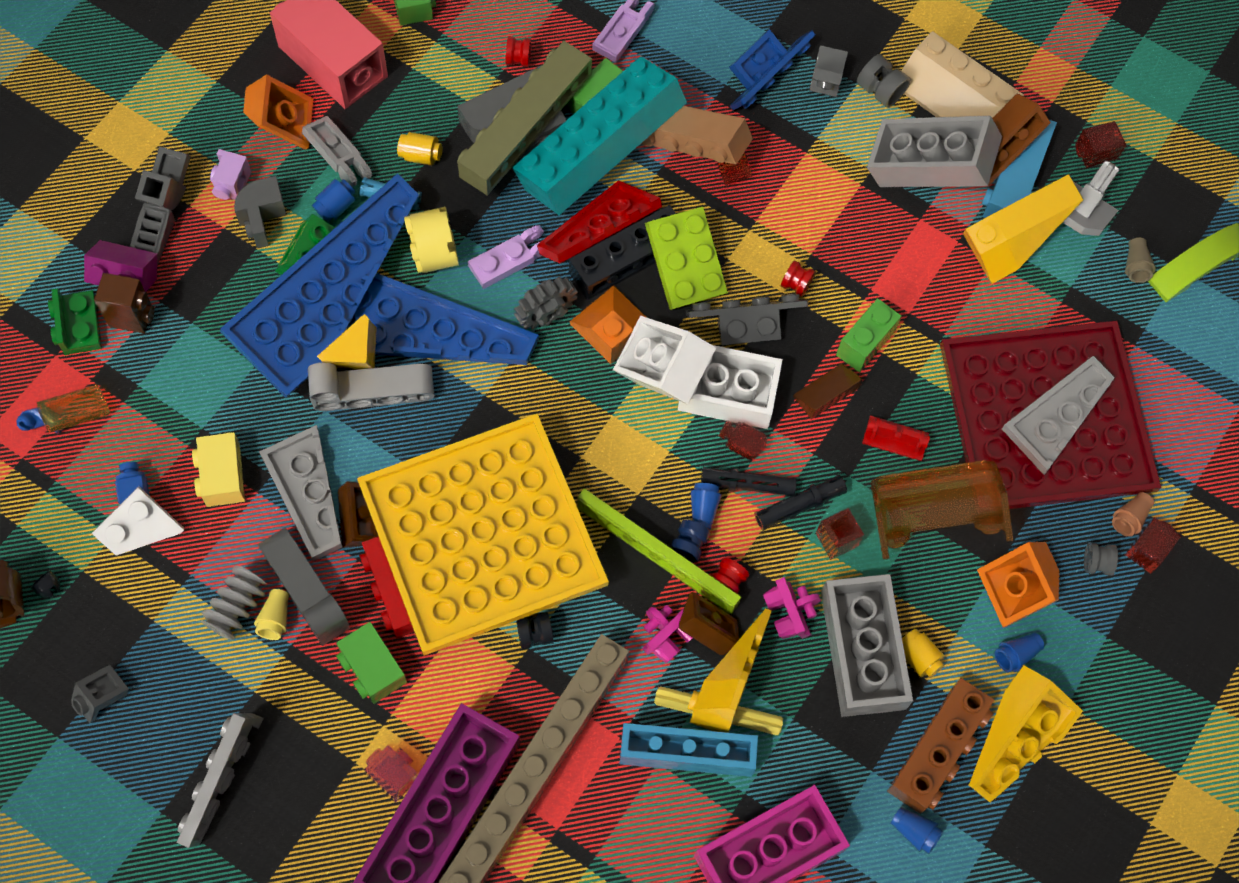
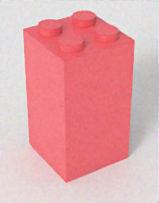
M286 0L277 4L270 12L278 47L344 109H347L388 77L383 43L338 1Z

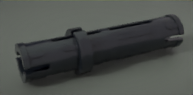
M704 466L702 468L701 483H710L720 488H727L728 492L735 493V490L778 495H795L796 477L738 471V468L731 467L730 470L706 468ZM719 477L743 479L745 482L720 480ZM752 481L776 483L777 486L753 484Z
M836 475L817 485L810 484L806 487V490L755 512V519L761 530L764 531L808 509L823 507V503L847 493L846 484L840 475Z

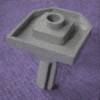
M1104 161L1090 183L1088 182L1084 188L1073 181L1083 201L1063 221L1064 224L1082 235L1099 236L1119 211L1102 200L1106 194V189L1119 172V168L1115 164Z

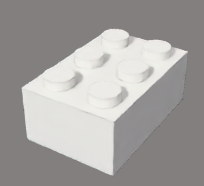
M640 316L613 371L640 386L688 404L691 397L696 393L698 383L706 368H708L712 361L716 347L689 331Z
M713 345L716 347L710 365L706 368L698 383L696 393L691 397L688 404L679 401L677 411L768 429L783 359Z

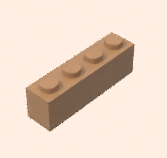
M683 106L645 139L642 144L664 148L671 152H682L694 157L713 159L720 163L726 162L736 165L753 140L745 118Z

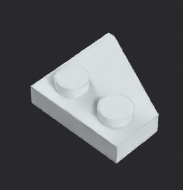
M138 486L92 534L112 553L119 555L178 535L184 531V527Z

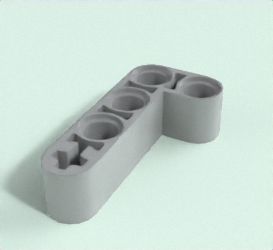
M316 363L308 367L310 400L313 408L318 411L423 402L431 400L435 396L432 367L428 364H411L340 372L337 371L336 366L332 363Z

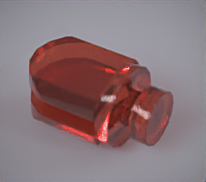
M726 420L718 434V437L722 439L724 437L728 438L725 446L748 460L757 458L766 447V435L744 422L738 421L735 427H732V423Z

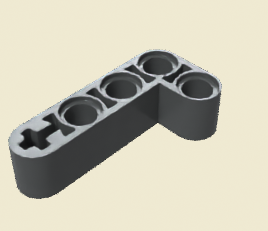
M286 528L281 529L257 544L322 646L350 629L349 623L332 595H329Z

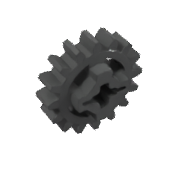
M557 277L553 282L551 279L545 280L534 289H530L525 293L524 298L518 301L520 305L514 308L516 312L514 315L524 329L529 327L535 329L539 324L541 327L548 326L555 319L563 317L567 313V308L572 307V301L577 299L576 294L578 292L567 277L564 279Z

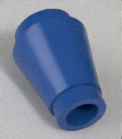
M695 483L694 490L691 491L692 521L702 524L710 531L722 496L719 493L720 487L710 483Z
M1034 632L1030 635L1000 643L999 648L995 650V659L1000 668L1005 672H1018L1023 665H1026L1044 649L1043 639Z
M900 807L890 823L919 852L924 850L928 854L934 849L944 832L937 827L938 823L905 810L903 807Z

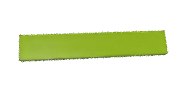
M585 488L579 494L577 507L581 512L729 615L733 614L741 599L739 595Z

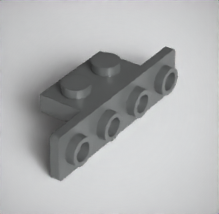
M799 294L781 295L780 301H770V297L752 298V303L740 304V300L722 301V306L711 307L710 302L692 304L693 309L685 311L686 316L689 318L718 315L720 344L729 345L780 340L779 309L808 307V300L799 299Z

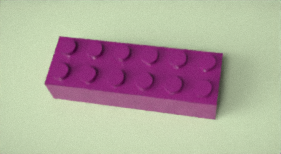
M461 703L353 883H439L520 746V736Z

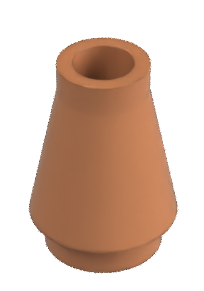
M1140 492L1135 498L1116 510L1112 520L1114 529L1128 537L1138 534L1145 523L1150 509L1154 505L1153 498L1147 493Z

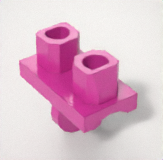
M785 577L776 580L777 586L764 593L763 596L769 610L774 611L785 606L789 614L784 618L774 621L779 637L785 639L798 635L803 639L810 636L811 633L802 610H805L808 619L816 617L817 614L814 606L821 601L819 594L809 595L806 586H801L796 589L800 597L797 600L791 582H787Z
M665 605L660 611L654 607H650L646 611L650 621L643 626L649 634L656 628L660 629L642 647L647 655L653 652L663 662H669L680 651L668 638L675 630L687 643L693 639L679 629V621L684 609L669 622L666 618L673 611L668 605Z

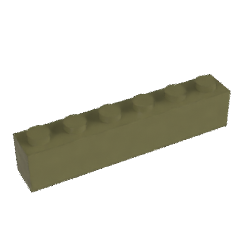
M563 41L557 49L553 48L547 55L545 63L540 68H535L532 71L524 87L518 88L514 92L510 103L505 108H500L497 111L487 129L483 128L478 133L475 143L469 149L466 148L461 152L457 160L459 177L488 196L592 75V58L566 41Z

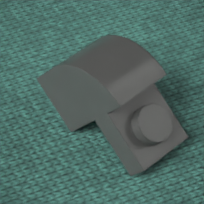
M820 45L809 91L837 97L848 54L847 51Z
M159 146L152 172L142 171L135 199L170 210L175 209L186 190L183 182L191 156Z
M276 176L250 182L239 191L235 199L234 209L239 225H245L248 239L254 238L257 249L269 246L263 221L286 216Z

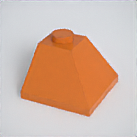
M267 74L246 87L243 113L258 127L305 150L309 148L310 142L302 134V128L311 123L313 98Z
M613 285L570 321V325L612 364L620 357L639 317L646 316Z
M1027 542L977 569L1002 627H1007L1059 600V569L1046 542Z

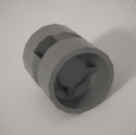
M877 54L864 66L857 78V84L868 93L875 92V99L886 108H889L905 93L910 85L911 78L899 68L893 70V64L881 54Z

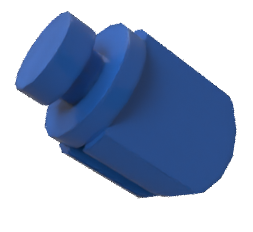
M138 462L120 464L119 470L121 474L116 476L115 481L118 503L121 504L138 486L149 495L147 477L144 472L138 471Z

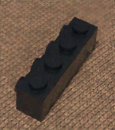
M670 205L663 209L659 208L641 221L632 223L615 235L605 238L591 248L569 259V274L587 300L656 263L645 223L676 214Z

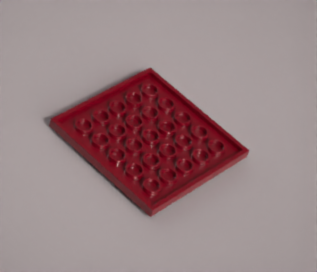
M1117 321L942 339L940 343L941 353L977 513L1136 495L1140 492L1154 493L1162 488ZM1094 356L1115 378L1044 475L1008 437L1002 428L1008 421Z

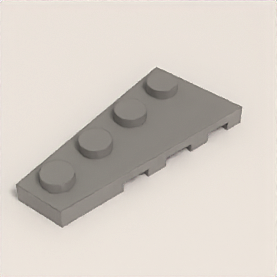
M1092 356L1008 421L1002 430L1045 475L1115 377Z

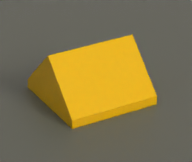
M364 314L317 357L323 363L334 364L337 369L360 370L375 368L377 327Z

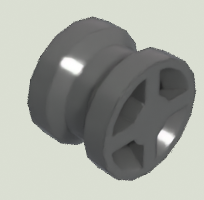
M1089 542L1084 553L1085 573L1094 574L1096 571H1100L1104 575L1113 576L1118 563L1117 546L1107 544L1105 547H1101L1097 543Z

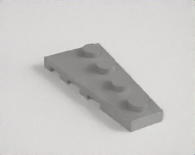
M317 425L259 451L313 562L342 548Z
M233 713L232 717H228L225 720L220 731V736L223 738L218 749H214L208 757L206 768L209 770L204 781H200L192 794L194 804L190 813H186L179 823L178 832L180 836L176 843L187 848L200 845L220 806V801L216 799L218 793L223 794L230 786L235 776L232 766L241 756H245L250 746V742H247V736L252 726L259 729L264 718L253 713Z

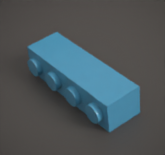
M1049 120L1051 123L993 181L995 183L994 188L987 189L982 201V205L986 206L982 217L986 218L1031 194L1057 122Z
M624 723L619 764L752 777L756 770L758 736Z

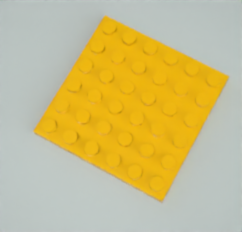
M538 414L525 417L357 478L423 656L608 586L607 576Z

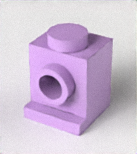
M219 149L217 152L219 164L213 167L210 175V180L214 186L212 194L223 200L229 198L235 200L239 191L246 186L251 169L246 156Z

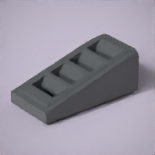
M144 203L130 244L132 248L158 253L157 266L176 221L172 211L167 208ZM148 229L158 231V234L150 233L147 231ZM143 240L153 242L155 244L154 246L144 244Z

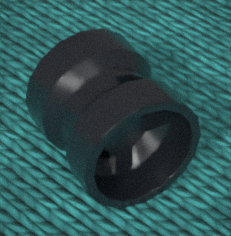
M548 612L538 613L536 617H525L516 621L521 649L531 648L536 643L543 645L554 644Z

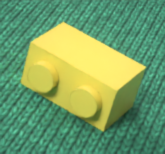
M235 433L196 437L197 449L192 450L194 467L199 468V478L194 480L197 497H202L207 507L245 502L240 443Z

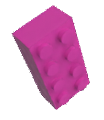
M813 785L696 850L694 858L708 883H789L841 854L850 844L817 787Z

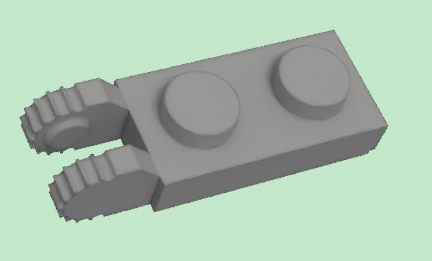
M328 116L303 126L302 134L333 170L339 173L341 180L344 179L352 187L357 185L355 174L349 168L351 165H353L355 172L362 179L364 177L371 178L372 172L368 164L361 157V153Z

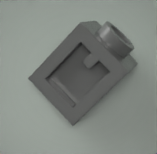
M108 665L75 683L71 703L76 713L80 716L83 715L91 723L97 719L100 710L127 696L129 688L111 665Z

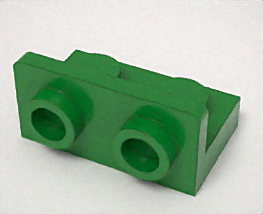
M311 214L300 224L275 272L282 275L335 227L316 215Z
M58 288L51 289L52 300H48V309L51 318H54L55 327H51V337L54 345H59L64 355L102 349L98 309L94 301L96 296L94 291L62 295Z

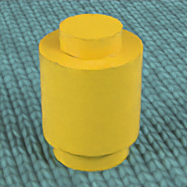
M409 132L407 135H400L397 154L398 157L404 158L405 161L433 166L435 161H439L441 158L442 143H438L436 136Z
M913 629L902 638L905 659L920 677L927 674L931 678L944 667L941 661L945 658V655L924 632L920 633L917 629Z

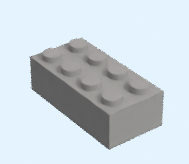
M991 116L882 119L867 169L879 187L988 186L1002 135Z
M890 574L827 580L821 590L841 717L906 710L913 702Z

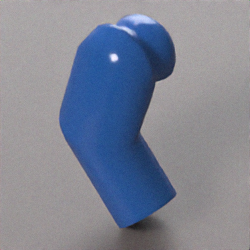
M39 406L23 411L18 416L16 424L23 431L47 426L59 434L66 427L67 421L47 407Z

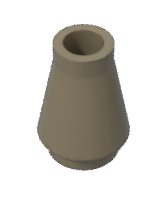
M1134 238L1128 243L1129 250L1125 274L1132 282L1143 283L1153 277L1156 268L1146 240L1144 238Z

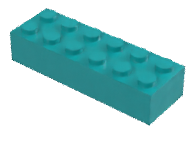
M640 56L512 167L525 191L556 214L560 215L687 103L677 78Z

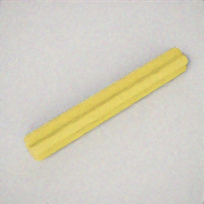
M662 686L658 687L654 700L656 705L690 714L693 713V711L687 709L692 694ZM738 706L732 724L779 735L782 730L783 718Z

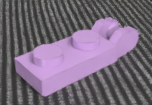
M627 0L624 5L622 4L593 42L592 50L617 63L649 19V16H651L655 3L647 1L638 13L634 9L637 7L639 0Z
M535 225L525 230L521 236L517 235L468 261V267L483 289L534 263L535 259L542 256L537 248V244L540 242L536 243L530 250L526 246L542 236L544 231L540 225Z

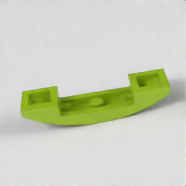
M1235 223L1227 226L1195 244L1153 274V277L1148 282L1167 303L1186 291L1192 283L1230 259L1232 261L1239 257V224Z

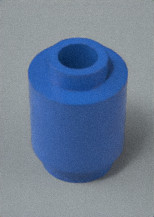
M334 179L315 197L316 201L311 206L326 222H330L333 218L336 220L356 201L352 196L356 191L344 179L341 182Z

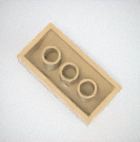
M933 31L914 50L901 70L911 78L910 85L904 95L935 117L991 116L993 118L1017 93L1024 96V94Z

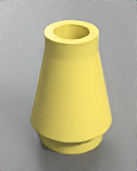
M272 589L270 591L267 601L254 622L256 626L255 633L258 636L269 640H278L286 632L289 594L286 591L280 589Z

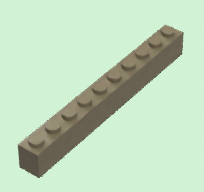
M603 634L600 635L439 883H485L626 665L629 650Z

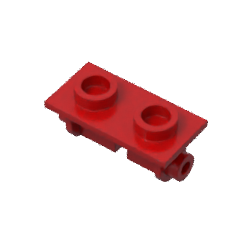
M870 415L862 444L922 461L930 436L925 431Z

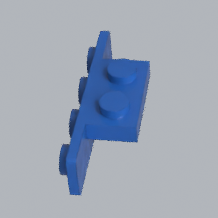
M770 29L763 33L729 66L730 70L746 88L730 105V108L735 110L741 106L744 109L749 107L757 99L755 94L760 89L764 91L775 82L773 76L778 71L781 74L793 64L791 58L795 54L800 56L811 46L809 41L816 34L812 30L799 37L786 50Z

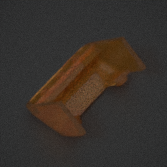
M976 461L876 477L871 481L883 559H889L888 547L899 548L904 546L911 539V532L974 523L976 529L981 530L984 534H995L1003 529L1006 541H1013L1008 495L997 464L993 461Z

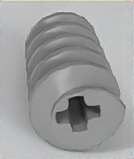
M237 565L232 569L236 577L228 576L225 579V583L229 588L220 587L217 590L221 599L212 598L210 600V605L214 610H203L202 614L207 621L200 620L209 629L230 640L235 639L230 628L242 629L243 626L237 620L238 616L250 617L249 613L245 610V606L256 608L257 603L253 600L252 596L263 597L265 593L259 586L260 584L266 585L265 581L246 568Z

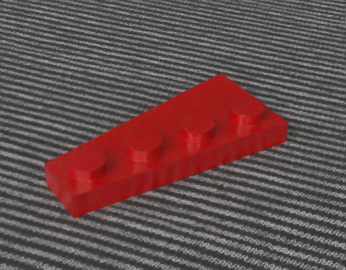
M618 180L537 244L539 254L560 264L662 207L661 199L658 196Z

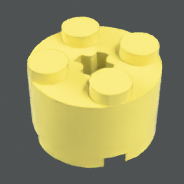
M446 207L418 212L404 217L406 229L412 243L410 244V249L418 273H427L459 266Z

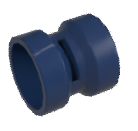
M682 520L678 528L679 536L673 540L670 548L691 563H697L702 554V544L707 543L711 532L700 523L692 520Z

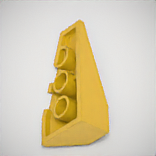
M1068 174L966 228L963 235L990 283L993 284L1017 271L1083 201V198Z
M765 608L704 680L700 692L693 691L687 708L693 711L690 723L714 732L729 733L772 610Z
M1023 665L1003 694L969 786L991 803L1019 778L1022 767L1029 761L1035 764L1042 757L1041 751L1051 742L1057 744L1066 736L1083 710L1050 679Z

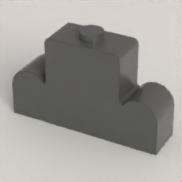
M533 70L457 106L459 123L473 143H475L478 133L483 128L487 129L493 122L497 111L500 108H505L510 103L514 92L518 88L524 87ZM561 111L520 159H523L524 156L529 154L566 121Z

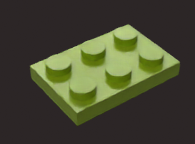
M703 207L645 223L670 310L728 293Z

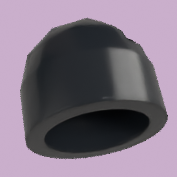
M48 570L30 588L40 597L47 599L54 597L49 589L53 588L56 592H59L61 585L58 577L51 570Z

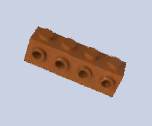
M960 678L950 690L887 792L919 814L923 813L928 807L933 810L944 794L939 790L943 782L946 780L950 783L960 768L956 761L961 753L967 756L976 743L977 738L973 736L978 726L984 728L991 719L994 712L989 708L993 704L994 699L963 678Z

